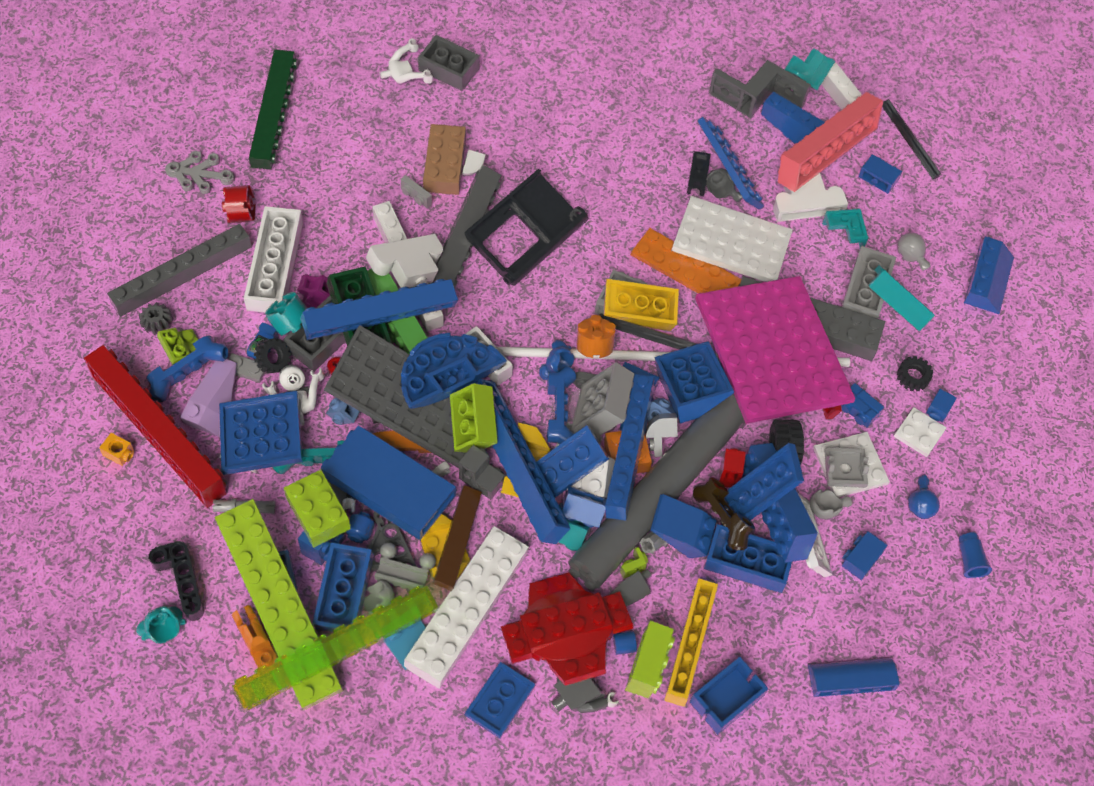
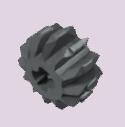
M156 302L152 306L148 303V308L142 307V313L139 314L140 325L147 333L152 331L154 335L157 330L169 329V324L172 323L171 311L164 304L159 306V303Z

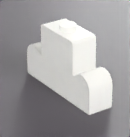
M819 173L795 192L784 186L785 192H781L776 196L773 211L776 221L781 222L821 217L825 215L826 211L846 210L848 202L843 189L840 187L832 186L826 190Z
M436 234L372 245L366 259L377 275L385 276L391 271L401 288H410L421 283L430 284L433 282L438 272L436 264L443 252V247Z

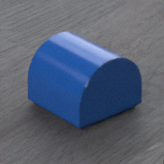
M634 631L613 634L612 638L616 655L635 653L637 651Z

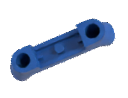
M204 336L193 343L195 351L168 369L163 370L159 366L151 371L146 378L150 384L149 392L152 395L151 399L158 402L166 401L169 389L175 383L181 382L187 375L199 370L202 365L210 360L225 361L228 357L227 346L222 343H216L212 336Z
M565 366L559 372H548L547 395H555V420H548L547 443H558L560 445L574 435L564 424L568 420V410H564V405H567L568 393H564V390L576 380L575 371L568 366Z

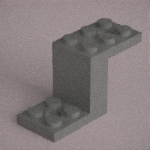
M767 60L746 85L716 68L712 75L709 94L751 118L772 92L803 108L811 85Z

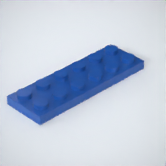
M704 117L700 118L698 123L743 199L756 209H762L764 207L761 201L763 197L758 191H755L754 182L750 177L746 176L747 170L742 164H739L738 155L731 151L730 142L722 136L724 134L720 126H716L712 120L708 121Z
M786 444L728 489L729 494L725 497V500L735 513L752 520L804 482L795 444Z

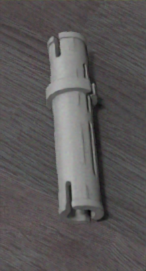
M232 498V500L214 499L213 512H226L247 501H237L236 498ZM255 501L260 513L275 514V501Z

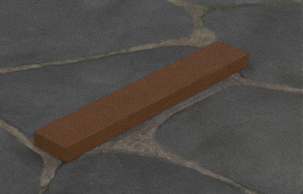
M463 485L432 583L449 591L454 589L482 492L469 486Z

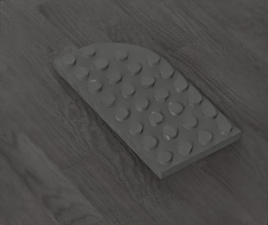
M359 325L328 380L324 391L459 468V462L466 453L454 451L450 397L434 404L410 409L401 389V371L404 361L406 362L409 354Z

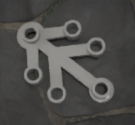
M199 151L191 152L190 157L180 163L170 162L165 167L166 174L169 177L177 178L184 191L192 190L193 185L192 181L186 179L183 175H190L202 194L209 193L211 189L209 183L203 181L201 177L218 179L223 185H231L235 180L234 174L229 170H223L222 172L205 170L219 163V157L215 153L209 154L208 160L192 168L186 167L193 163H199L202 160Z

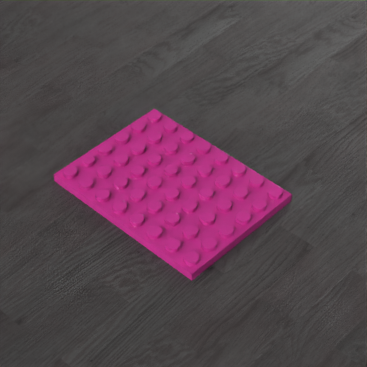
M800 276L696 294L695 300L725 374L734 390L735 399L746 424L849 404L855 401V396Z

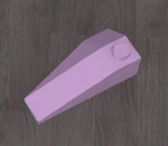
M228 359L223 362L215 361L189 399L180 417L185 425L220 438L219 403L232 401L237 368L236 362Z

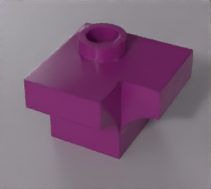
M308 274L302 275L297 292L304 296L302 302L307 308H317L330 296L326 284L328 278L324 275L318 277Z

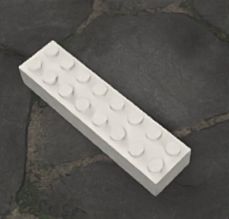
M494 526L456 582L454 589L445 598L405 658L404 667L440 689L521 565L529 547Z

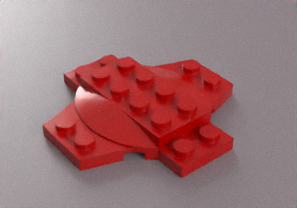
M567 572L529 583L528 609L523 615H520V621L500 627L512 664L531 658L537 661L545 660L552 672L566 686L606 674V642L612 639L613 634L633 629V622L620 592L601 597L600 592L595 594L587 592Z

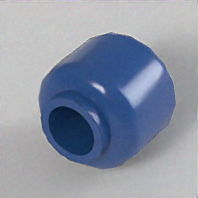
M359 512V514H352L350 516L351 529L346 531L348 539L356 543H363V541L370 539L375 526L374 521L370 518L371 515L366 512Z

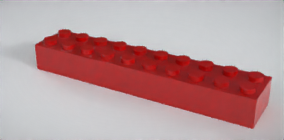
M102 345L85 356L84 361L94 380L206 508L213 505L214 499L220 500L227 494L225 490L227 485L223 481L224 476L219 469H213L210 466L212 463L205 454L201 455L198 452L199 448L194 441L189 442L187 440L185 431L181 427L177 428L174 425L176 423L170 414L165 415L163 413L164 409L161 404L151 399L152 395L147 388L142 389L140 387L141 383L134 374L131 376L128 373L129 369L123 362L119 363L116 360L118 357L112 349L108 350Z

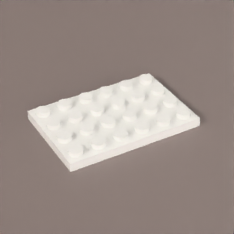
M691 196L671 251L763 282L774 281L778 279L793 229Z

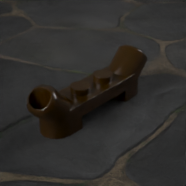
M713 477L706 484L695 486L693 489L695 501L698 503H710L712 511L721 518L720 522L729 529L728 546L734 550H745L748 546V537L755 529V526L748 517L735 513L725 500V497L729 494L726 487Z

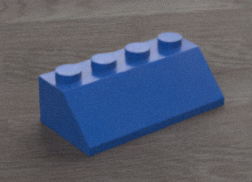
M987 236L984 237L978 249L964 300L965 304L996 314H1000L1014 256L1002 241Z

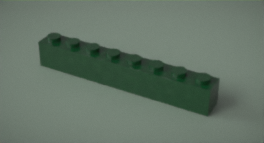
M274 49L249 153L250 168L272 170L273 164L277 162L276 150L280 149L279 136L283 135L282 122H286L285 109L289 108L288 95H292L291 82H295L294 69L298 68V59L295 58V51Z

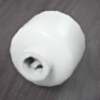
M288 365L280 371L279 381L284 389L296 391L303 386L305 376L299 367Z

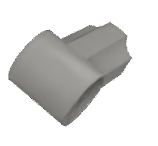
M652 531L640 541L641 550L646 554H653L662 546L666 548V544H668Z

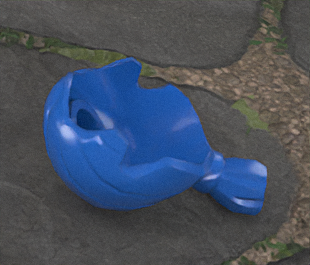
M922 475L918 479L919 489L912 492L908 497V508L917 517L928 519L937 514L940 502L937 495L928 489L929 478L926 475Z

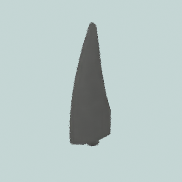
M647 569L642 573L636 572L622 581L608 595L620 592L626 607L651 594L645 581L652 576L650 571Z

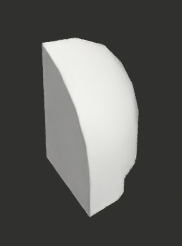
M468 150L461 175L470 176L478 172L484 163L485 154Z

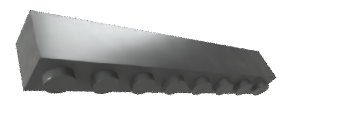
M482 165L476 173L443 246V252L436 264L438 272L432 283L439 279H451L454 288L457 285L458 281L455 279L457 275L460 276L464 269L462 263L468 259L470 255L469 247L473 246L465 237V231L489 211L487 207L492 204L495 198L493 193L497 192L501 185L499 182L501 175L485 165Z
M238 224L107 293L109 300L118 315L122 317L252 248L250 237L241 224Z

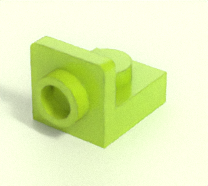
M639 547L634 548L633 556L635 560L629 559L621 566L620 574L623 579L632 576L638 571H645L648 559L646 554L640 551Z

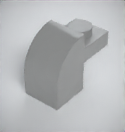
M676 413L659 414L653 417L647 424L646 438H654L650 439V451H654L655 457L662 456V437H678Z

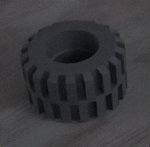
M773 420L769 432V443L773 444L776 452L788 443L795 444L801 466L804 456V433L800 421Z

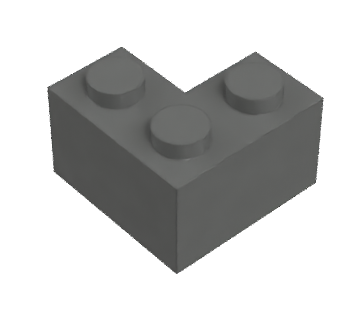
M473 445L459 462V479L482 492V495L490 500L503 486L505 478L503 471L489 465L488 453L484 449H478Z

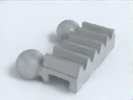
M392 543L383 544L380 548L382 558L380 559L378 571L375 573V580H385L395 587L400 586L402 589L408 588L410 591L423 592L429 569H432L436 564L434 555L430 553L423 554L420 557L421 568L390 560L396 555V547Z

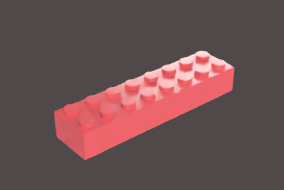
M868 92L864 93L851 104H848L843 110L837 112L831 119L826 120L823 125L817 127L812 133L806 135L800 142L795 143L792 148L783 152L780 158L778 183L794 192L870 135L878 128L883 100Z

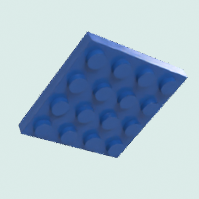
M297 391L219 403L221 472L223 475L303 462L299 395Z

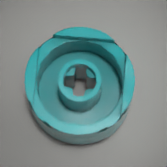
M295 292L282 296L284 300L279 303L276 300L265 312L266 318L280 336L285 335L289 331L295 333L302 327L301 316L307 307Z

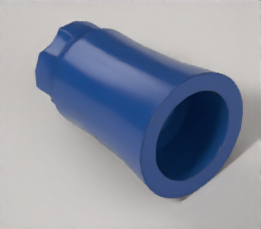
M969 532L962 534L959 537V548L962 555L964 577L978 578L989 575L992 572V568L977 533Z

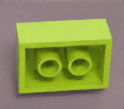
M473 383L450 394L454 451L467 453L473 445L478 449H485L497 444L492 386Z
M321 469L283 487L286 499L313 548L351 529L349 518Z
M649 621L642 634L625 691L648 699L652 693L656 694L663 680L662 672L669 660L667 655L674 644L673 628Z

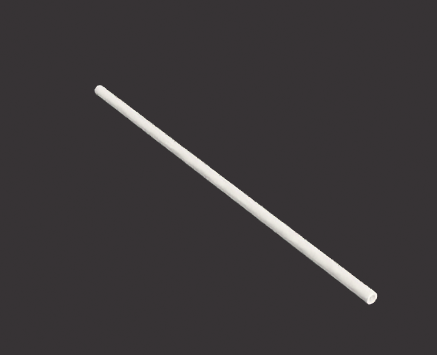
M496 346L504 356L548 357L552 348ZM577 349L570 350L574 358L642 361H655V357L670 353L613 350L607 357L599 358V355H593V358L579 353ZM715 353L716 356H717V358H718V360H719V362L721 363L718 354ZM837 357L841 367L850 366V358Z

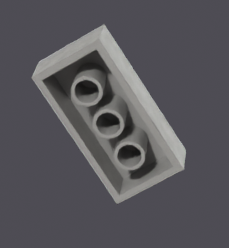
M861 246L841 307L878 319L884 300L868 285L878 275L874 270L879 265L891 275L896 257Z

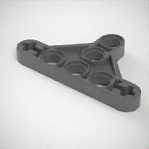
M374 511V520L378 528L368 548L372 550L374 557L377 554H381L380 548L383 544L392 543L395 547H403L404 552L401 555H395L390 560L404 564L408 563L411 566L417 567L399 527L387 520L388 524L384 525L383 519L379 518L380 514ZM389 529L396 531V535L392 538H388L385 535V532ZM374 559L371 572H377L380 565ZM405 588L411 595L419 594L416 590L410 591L408 588Z

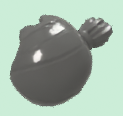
M719 168L707 175V189L716 198H725L730 195L737 203L743 199L740 192L734 189V182L727 170Z

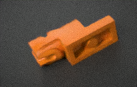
M246 605L243 607L250 621L249 626L243 623L237 610L232 613V618L262 675L281 664L251 605Z

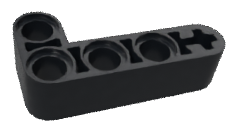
M177 541L153 548L148 554L152 567L157 571L173 568L181 606L186 618L190 621L201 619L204 614V608L191 554L187 545L184 542ZM184 551L183 555L176 556L178 552ZM164 557L162 561L155 562L157 558ZM186 569L189 570V571H188L186 574H184V575H181V574H180V572L183 571V570H186ZM194 588L192 592L184 593L186 589ZM189 602L194 603L195 611L191 612L192 609Z

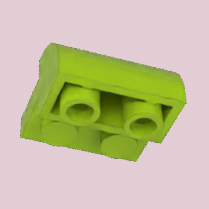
M176 328L158 331L157 338L172 365L196 350L193 343L198 338L193 329L178 332Z

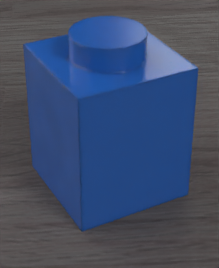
M939 389L926 414L935 421L943 422L957 397Z

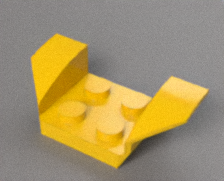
M518 422L517 426L537 462L551 450L537 427ZM506 475L501 493L518 497L510 479Z
M442 514L420 540L424 554L430 553L436 559L435 566L429 569L431 577H435L452 521ZM466 549L457 579L470 563Z

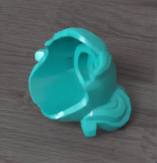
M176 606L155 608L147 613L144 621L138 624L136 629L137 635L141 636L143 641L151 639L158 644L166 643L178 635L180 625H185L186 620L182 619L183 613Z

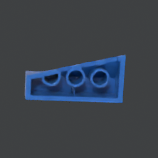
M772 92L764 101L761 115L794 144L800 142L806 135H809L817 127L825 123L775 92Z

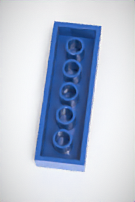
M772 443L750 445L744 462L742 478L776 453ZM794 488L761 512L763 522L767 524L770 536L774 539L778 553L782 556L785 563L807 560L818 535L802 500Z

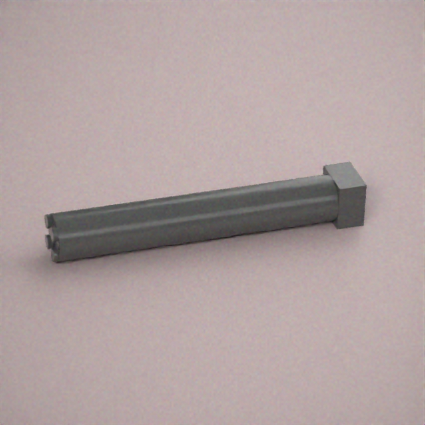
M734 394L695 419L633 488L627 520L606 518L599 528L569 559L570 569L568 572L574 578L578 579L579 577L585 582L584 585L591 591L600 588L650 531L660 495L664 494L677 500L739 428L743 429L746 426Z

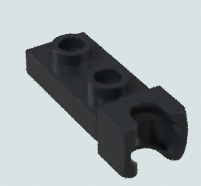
M693 152L687 194H691V190L696 188L700 191L699 195L704 197L711 154Z

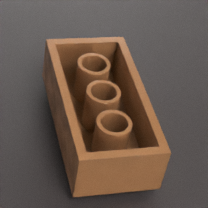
M430 125L423 177V188L429 193L459 195L466 127Z

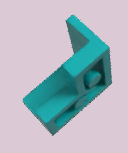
M813 48L805 62L793 55L784 70L811 85L810 88L818 90L835 61Z
M861 209L825 212L822 226L827 225L828 230L846 229L849 244L859 243L860 248L861 246L865 247L868 235Z

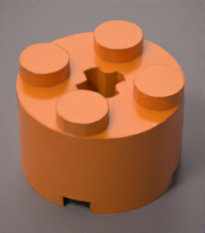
M592 315L590 318L581 321L578 324L577 350L579 353L593 358V355H599V358L609 356L614 348L615 324L602 319L600 315Z

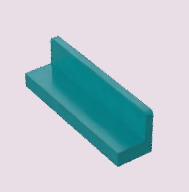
M879 265L874 270L878 275L868 286L918 331H921L935 315Z

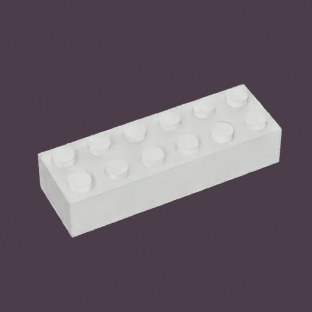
M264 207L244 295L247 311L266 312L271 304L276 300L279 303L284 300L282 296L288 294L303 226L301 210Z

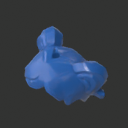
M561 340L554 341L552 343V350L546 359V364L539 368V376L543 380H547L548 372H559L565 366L571 367L574 362V355L570 351L572 347L567 346Z

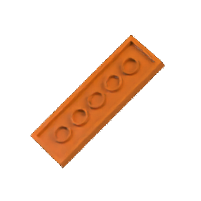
M651 228L647 230L630 254L698 294L739 287L742 280L719 266L671 251L674 241Z

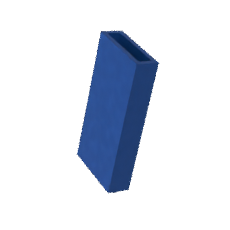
M359 425L348 433L342 445L339 444L330 459H326L321 466V470L328 482L418 540L424 537L456 496V486Z

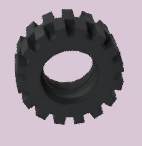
M272 338L258 344L259 346L255 348L257 352L254 353V356H256L254 362H258L256 366L262 368L261 371L278 373L285 366H288L287 363L291 362L289 356L292 355L288 352L290 348L285 346L287 344L285 341L281 342V339ZM270 348L275 349L278 355L275 364H272L267 357Z
M913 356V358L908 357L902 361L898 368L897 380H900L901 386L905 385V389L910 388V391H914V389H916V392L921 389L924 390L933 377L931 364L928 365L927 360L923 361L921 357L917 359V356ZM915 369L919 371L922 378L916 379L911 377L908 370Z

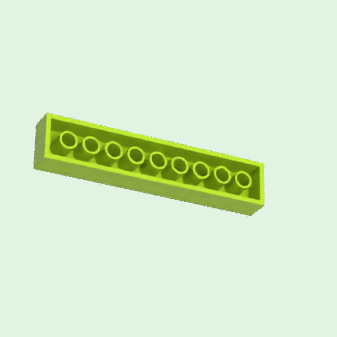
M254 499L214 517L301 708L306 710L343 692Z

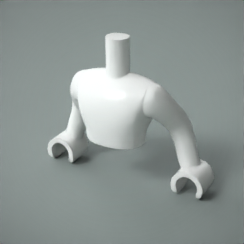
M410 39L407 45L400 47L393 54L388 62L389 70L380 72L381 79L392 76L396 83L400 84L410 79L423 78L425 83H432L433 76L430 70L412 72L408 60L399 61L405 52L409 50L411 52L418 51V44H416L415 39Z
M319 368L318 374H315L313 370L310 372L312 380L309 387V395H307L306 391H297L299 395L300 426L304 425L303 414L315 408L318 381H322L325 377L321 368ZM271 381L270 387H267L265 383L262 384L267 394H277V388L273 381Z

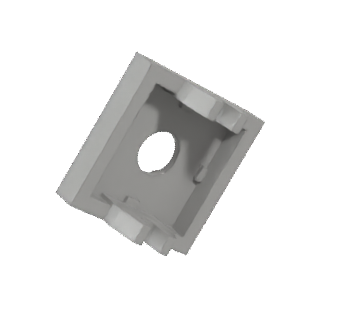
M825 448L827 486L867 487V474L869 471L867 463L869 458L865 457V449ZM842 464L849 465L851 472L848 474L841 472L840 466Z

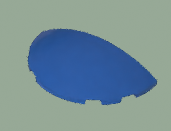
M443 333L431 336L417 344L411 350L406 362L404 361L401 371V389L404 399L410 409L449 398L450 394L473 383L476 384L479 379H484L504 365L507 360L492 345L486 346L478 342L477 337L471 335L451 336L450 333Z

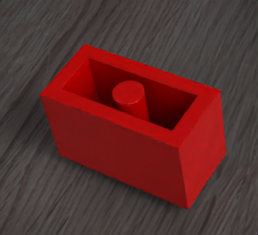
M736 448L725 450L720 464L718 479L725 487L731 488L741 480L746 452Z

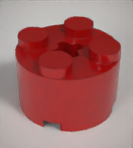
M250 185L223 187L225 201H222V210L227 212V222L239 223L255 220L256 204H253L252 198H255L252 187Z

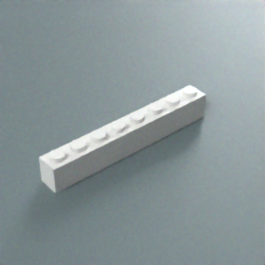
M390 201L372 206L373 218L385 243L407 239ZM441 310L418 315L426 332L444 326Z

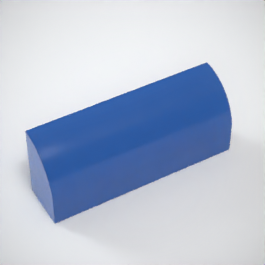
M891 658L808 665L813 697L895 691L900 685L897 669Z

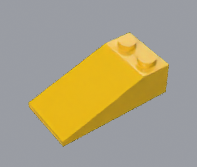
M606 279L604 316L652 329L671 331L677 325L679 289Z

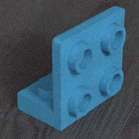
M413 607L380 630L381 639L404 670H407L404 667L405 658L426 628L420 620V612L416 607Z

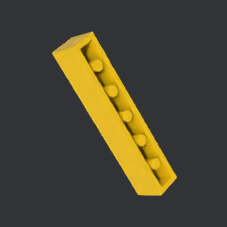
M699 578L697 580L664 699L666 702L685 707L718 587L716 583Z

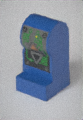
M261 323L259 332L248 346L247 356L256 359V356H254V353L257 352L255 348L259 346L260 342L279 338V334L273 326Z

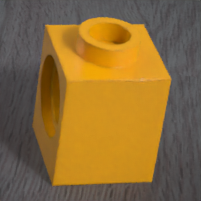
M110 433L99 447L104 457L121 466L125 462H129L134 455L132 444L113 433Z

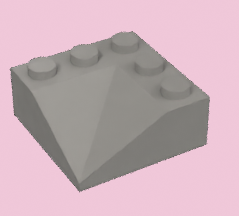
M615 362L582 384L571 431L575 434L587 425L591 428L596 438H598L616 425L623 423L627 416L626 409L630 402L629 395L633 387L634 373Z

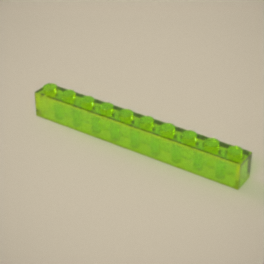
M426 585L423 588L417 586L409 591V595L403 598L400 595L390 601L391 604L383 607V605H380L371 611L372 614L366 617L364 615L356 617L352 620L353 624L347 627L343 624L335 628L333 634L327 637L324 634L316 638L314 644L308 647L304 644L296 648L294 654L288 657L285 654L275 659V664L269 667L263 665L254 671L255 674L249 677L244 675L234 681L235 684L232 685V691L243 713L436 613L439 606L428 586Z

